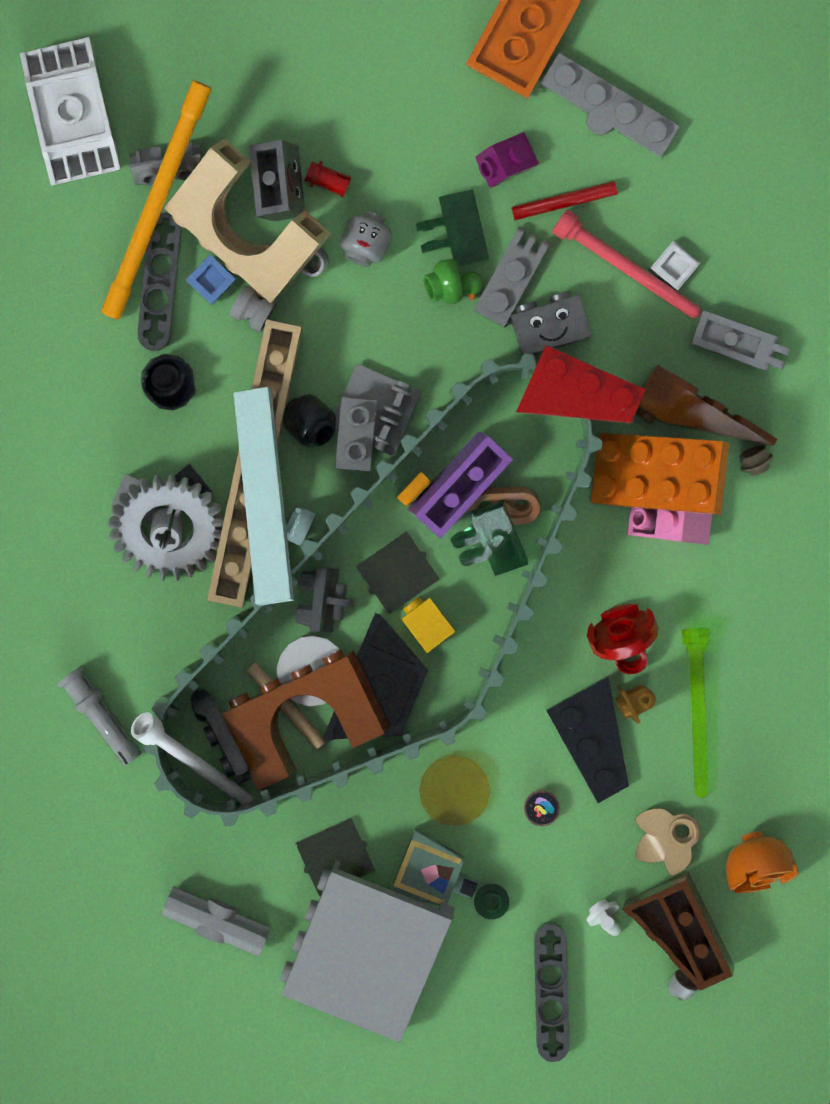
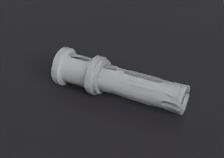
M81 665L60 680L57 685L59 688L64 687L76 703V711L81 714L85 713L109 747L117 755L121 764L125 766L142 752L102 700L104 698L101 689H95L83 673L85 668Z

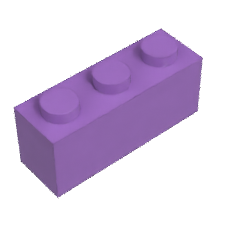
M478 431L407 510L441 539L513 459L488 435Z

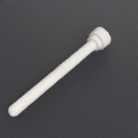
M145 712L134 720L131 726V735L144 745L157 744L230 797L236 798V801L240 804L253 801L251 793L166 734L161 720L154 715Z

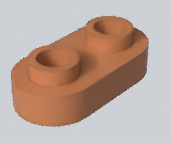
M524 486L487 488L469 507L471 519L483 526L528 524L537 518L540 511L538 495L531 488ZM524 499L527 501V503L524 505H517L516 501ZM488 500L492 502V504L487 507L480 505L482 501Z

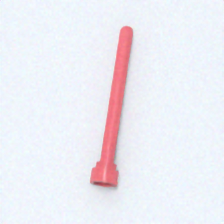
M566 209L551 233L564 240L567 238L570 241L575 239L687 316L698 318L701 315V308L697 304L582 228L583 223L577 220L579 216Z

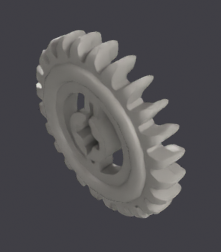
M172 474L168 476L167 481H163L160 475H154L153 483H150L146 478H141L140 488L134 484L129 485L127 489L128 494L121 493L118 495V503L120 505L115 504L111 508L113 516L110 517L108 525L110 528H113L109 534L110 540H117L114 551L117 553L126 549L122 557L123 563L135 558L134 572H137L144 564L147 565V578H150L155 569H159L161 581H164L168 570H172L175 580L178 581L182 568L192 578L194 564L201 571H204L206 569V559L214 562L216 559L215 550L218 551L225 517L222 514H218L221 508L220 504L211 502L213 494L210 492L200 494L202 485L197 483L190 487L188 486L189 479L186 477L182 478L179 483L176 482L175 476ZM168 505V508H162L154 514L149 539L141 525L143 517L154 507ZM173 509H175L173 512L171 527L168 531L165 532V530H167L169 527L171 513ZM181 510L191 518L194 527L193 533L183 543H181L184 519L180 514ZM165 532L163 541H162V543H161L162 534Z

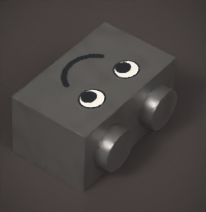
M284 140L249 145L256 216L273 222L295 218L305 210L298 146Z
M570 291L549 297L551 303L537 307L536 301L515 307L517 314L511 315L510 320L521 356L524 353L533 355L541 353L545 345L557 348L592 336L580 295L571 297Z

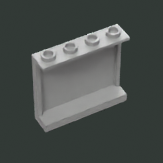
M335 860L331 871L324 868L317 889L322 890L319 901L312 899L304 919L310 921L307 931L299 930L292 950L298 952L294 963L286 961L279 979L285 982L281 995L401 1042L451 924L455 907L441 902L439 909H436L338 869L341 861Z

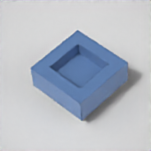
M209 255L186 281L213 305L236 281V278L213 256Z

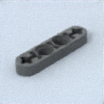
M161 213L156 226H161L163 220H169V225L175 227V232L168 233L167 245L174 244V250L170 251L164 248L153 249V243L161 245L162 239L161 233L155 229L146 249L137 334L140 344L150 351L164 349L169 344L171 338L182 228L172 219V215L169 213ZM158 255H167L172 263L171 269L166 274H156L152 269V260ZM154 290H162L168 296L167 305L161 310L152 309L148 304V296ZM146 313L154 316L167 315L166 322L158 320V331L164 333L163 339H157L156 345H150V339L144 337L145 331H151L153 324L152 319L145 320Z
M547 922L540 925L534 934L536 1044L538 1053L543 1059L549 1062H557L566 1056L569 1049L567 943L565 932L561 926L556 923ZM547 930H553L554 935L560 937V941L554 942L553 951L554 955L561 953V959L549 957L540 960V954L547 955L546 943L540 942V937H545ZM555 965L561 970L559 981L548 984L542 980L541 971L545 966ZM549 1000H556L562 1006L561 1014L555 1019L546 1018L541 1011L544 1003ZM563 1024L562 1030L555 1028L557 1042L563 1043V1045L556 1048V1053L551 1054L547 1047H543V1043L549 1042V1029L541 1030V1026L554 1027Z

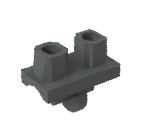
M317 567V570L302 571L300 573V590L313 591L314 596L313 605L298 604L295 617L296 623L310 627V631L333 632L334 619L343 620L344 606L355 607V600L345 598L347 585L338 584L340 569Z

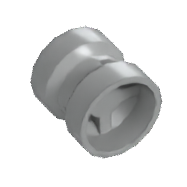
M245 285L234 302L229 316L237 321L250 320V328L261 333L265 327L266 319L269 320L277 302L273 301L270 303L265 298L259 300L260 297L256 295L255 290Z

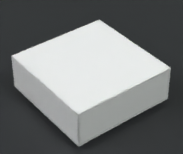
M672 241L650 270L674 290L678 291L699 266L700 262Z

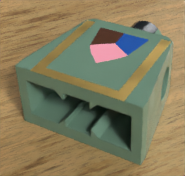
M415 828L390 890L416 901L440 906L441 902L448 904L452 892L472 899L479 879L460 872L465 861L461 854L420 829Z

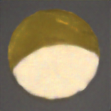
M458 755L441 757L430 764L421 777L419 788L421 803L428 815L441 824L453 826L469 824L479 817L488 804L490 792L487 776L481 767L468 757Z

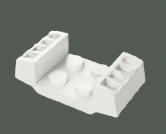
M86 37L19 53L51 186L121 170L120 156L117 144L113 139L98 76L97 59L90 38Z

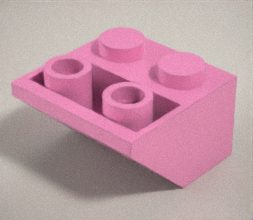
M631 507L627 535L709 545L712 514Z

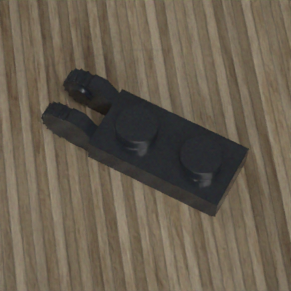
M204 689L192 692L193 694L190 695L192 711H195L194 715L198 721L207 723L208 726L204 727L203 731L211 747L219 746L224 756L219 759V762L227 778L234 776L238 785L250 780L249 768L213 698Z

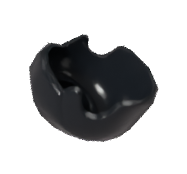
M162 354L151 358L141 373L142 391L145 397L160 409L173 411L184 407L196 391L193 370L184 359L176 355Z

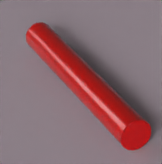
M615 181L513 206L511 210L514 221L618 195Z

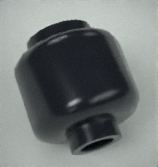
M307 394L294 398L288 403L283 424L284 428L301 445L306 447L321 446L327 443L335 433L336 415L317 396Z

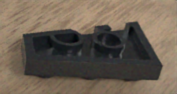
M608 676L546 709L597 803L629 787Z

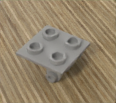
M356 364L342 397L377 400L373 448L395 456L422 391L404 382L394 380ZM341 401L335 413V432L337 433L339 427Z

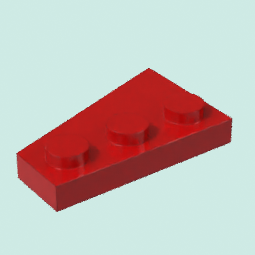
M545 345L516 413L631 423L646 389Z

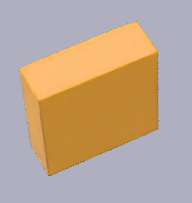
M420 472L396 498L405 506H409L429 485L430 480Z

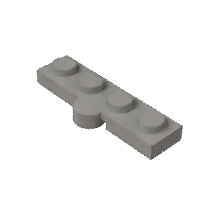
M558 53L540 83L544 88L587 113L586 125L593 134L605 135L614 128L618 133L659 158L662 157L680 127L561 53Z

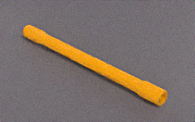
M196 80L191 82L181 107V115L117 276L111 283L102 306L101 313L106 316L121 319L132 291L133 281L197 121L201 118L212 91V87Z

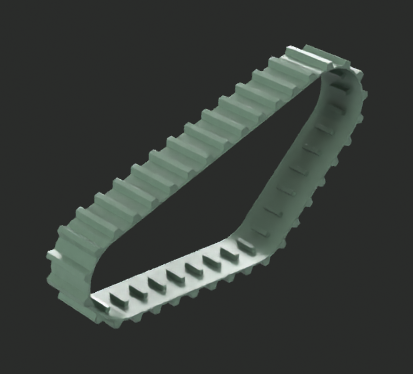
M524 353L518 364H507L501 367L492 359L482 362L480 376L474 379L468 386L456 382L450 389L453 402L445 411L441 412L431 408L425 415L429 427L422 435L416 438L406 434L401 440L404 453L393 465L381 461L376 466L380 476L378 481L368 491L356 487L350 493L355 505L343 517L331 513L325 519L330 531L319 542L306 539L300 545L305 557L294 568L290 566L292 586H296L299 582L294 574L312 555L318 561L324 556L318 549L337 529L343 535L349 530L343 523L361 504H364L368 509L373 505L368 497L386 478L392 483L398 479L393 471L411 452L417 457L423 453L418 447L421 441L436 426L442 432L448 427L443 421L444 417L460 401L466 406L472 402L473 399L467 393L475 385L487 378L490 385L498 382L496 375L505 372H521L520 379L528 380L529 373L533 374L536 367L534 355ZM580 418L583 427V440H576V448H582L579 464L575 473L567 471L564 476L565 479L571 481L561 505L552 504L550 511L556 513L546 539L538 537L535 542L541 545L542 548L532 571L529 572L524 569L521 576L528 580L517 605L509 602L507 609L513 611V614L503 637L495 634L492 641L499 646L489 669L480 668L478 674L484 677V680L474 700L471 701L466 698L463 702L467 709L460 717L448 724L445 718L438 721L439 728L428 730L414 737H411L409 731L402 733L404 741L376 751L374 745L367 747L368 755L341 765L339 759L332 761L333 769L306 779L304 773H301L296 777L298 783L271 793L269 786L263 788L260 792L262 797L243 804H236V798H228L227 803H218L203 798L205 795L204 791L199 789L195 793L179 779L182 772L179 768L173 770L167 757V752L157 744L144 745V752L155 755L157 767L161 773L154 783L158 791L171 789L176 797L185 802L184 815L193 818L202 811L210 815H220L225 826H234L240 814L249 813L256 809H259L266 817L275 814L279 806V800L294 794L302 802L312 799L314 786L329 780L338 788L344 787L348 784L349 773L367 766L374 774L382 772L384 759L403 752L410 760L419 757V745L430 740L439 738L447 746L455 743V730L462 727L470 718L482 721L487 714L482 701L488 688L501 687L504 681L503 675L497 670L503 654H516L519 647L511 637L518 620H531L534 613L526 605L533 587H545L548 578L540 571L547 554H560L563 547L555 538L562 520L574 521L578 513L570 505L576 488L589 487L592 478L584 469L588 463L590 453L602 449V440L592 435L591 420ZM253 594L250 600L254 610L246 618L235 615L227 621L225 627L229 636L222 644L214 641L205 644L200 650L204 660L200 667L196 670L186 666L174 677L179 687L171 697L162 696L156 700L151 709L161 720L164 730L168 715L174 717L180 709L173 704L187 686L195 691L201 685L196 679L198 674L212 660L220 665L226 659L220 653L221 650L237 634L245 639L250 632L244 626L262 608L268 613L271 612L275 607L273 604L258 606L255 604V594Z

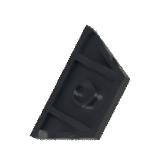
M375 612L357 658L390 725L387 732L381 736H401L428 669L381 614ZM335 711L323 736V739L327 741L348 739Z

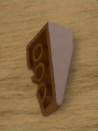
M656 365L651 369L641 386L646 390L635 415L650 424L657 420L665 424L767 446L775 445L778 440L737 414L733 416L728 413L729 409L717 400L705 395L701 397L697 394L698 388L660 365Z

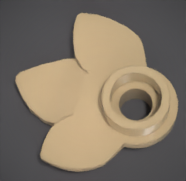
M653 808L640 813L635 818V821L646 834L643 835L638 843L636 858L648 863L664 861L666 869L671 876L685 870L692 860L691 847L700 837V826L696 819L685 813L673 816L662 808ZM684 824L688 826L689 831L685 837L676 835L675 831L679 825Z

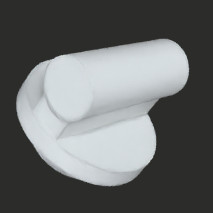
M605 899L589 909L590 915L586 921L590 926L600 924L612 936H617L621 932V925L612 918V915L619 909L616 901L608 903Z

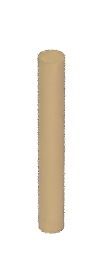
M257 662L246 670L259 687L272 681ZM290 699L283 703L280 709L316 750L320 748L327 740L323 739V736Z

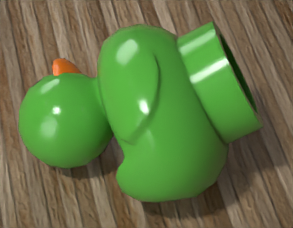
M453 259L439 261L434 266L432 273L424 275L423 282L427 295L432 302L442 300L448 304H456L462 300L463 294H466L470 300H474L475 295L479 294L483 289V277L474 271L466 272L461 277L458 271L460 263Z

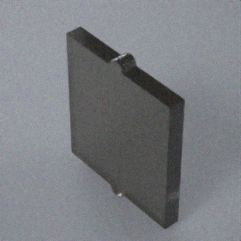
M407 531L356 566L370 586L369 593L377 596L388 614L439 580V577L426 560V552L419 550Z
M352 817L295 843L305 864L304 872L306 874L309 873L319 896H321L322 890L317 889L324 868L331 871L335 860L341 861L339 870L359 878L376 871L365 848L367 842L361 839Z

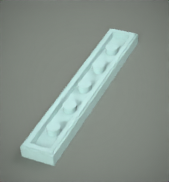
M269 387L234 392L255 604L261 606L293 601L272 392Z

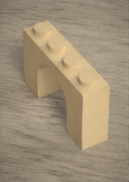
M224 138L208 150L164 209L172 215V219L179 226L187 228L197 237L202 247L212 251L224 261L225 266L230 272L243 278L255 290L257 296L265 298L268 302L272 303L285 292L331 233L304 210L291 220L272 244L256 245L238 236L228 222L225 203L229 190L251 161Z

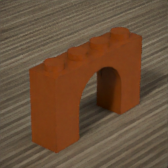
M341 649L323 657L324 664L312 669L310 664L304 665L291 672L293 678L280 683L278 678L260 686L261 693L249 698L246 692L228 701L230 707L221 715L249 768L250 775L258 791L290 777L296 770L278 730L279 711L283 703L291 697L310 695L320 698L329 704L335 711L352 748L385 734L390 728L354 650L343 654Z

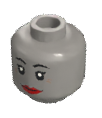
M366 211L364 216L357 215L351 217L340 241V246L345 251L344 257L365 267H370L372 263L381 262L392 238L391 230L384 225L386 219L369 211Z

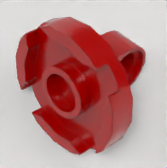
M637 604L616 606L601 613L602 620L595 626L591 623L588 626L586 635L593 654L601 659L615 661L617 668L625 674H637L643 671L648 663L646 649L653 644L659 630L652 610L647 608L646 611L639 610ZM638 654L641 655L636 661L628 662L623 660Z

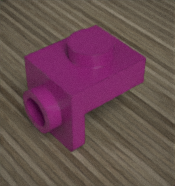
M524 132L491 145L475 157L479 165V171L490 188L539 165Z

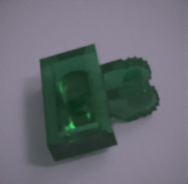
M473 189L439 197L443 217L416 223L417 232H427L445 226L448 239L432 240L421 245L422 253L450 248L452 259L458 261L460 266L489 260Z
M503 500L469 511L470 520L474 528L469 527L463 531L456 532L450 539L456 548L481 542L482 546H474L471 549L464 550L459 555L460 557L458 558L462 566H469L488 560L495 576L528 565V557Z

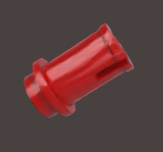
M312 161L304 181L310 183L309 187L313 188L316 185L343 198L352 176H347L323 166V161H319V164Z

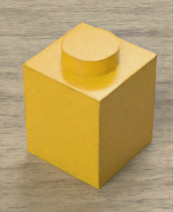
M418 596L403 608L406 615L401 620L426 653L430 652L455 632L454 628L430 597L423 601Z

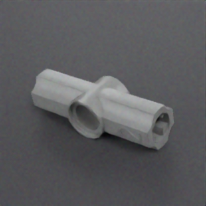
M173 886L161 915L195 929L198 935L221 944L226 942L257 956L260 955L271 929L268 925L237 913L238 910L224 902L212 898L207 900L176 886Z

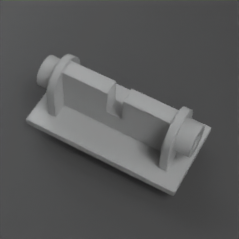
M192 141L189 142L175 179L186 180L202 160L200 144L193 145ZM161 146L137 149L136 153L129 154L130 170L135 185H153L163 160Z
M341 397L335 468L370 472L377 400Z

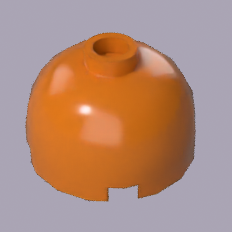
M752 832L742 836L743 842L734 846L727 856L725 864L729 890H734L735 893H751L771 888L770 884L776 882L778 878H780L782 885L799 875L796 861L787 845L775 837H763L762 832Z

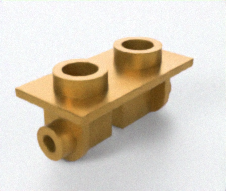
M642 685L626 692L620 686L617 687L620 696L614 699L623 717L626 720L632 718L637 724L641 723L637 715L654 706L656 702L655 694Z

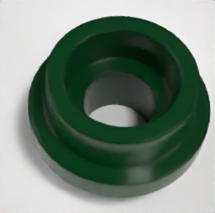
M486 884L476 892L474 906L482 917L497 919L507 912L509 896L500 885ZM487 897H497L499 900L498 905L495 908L487 907L485 905Z

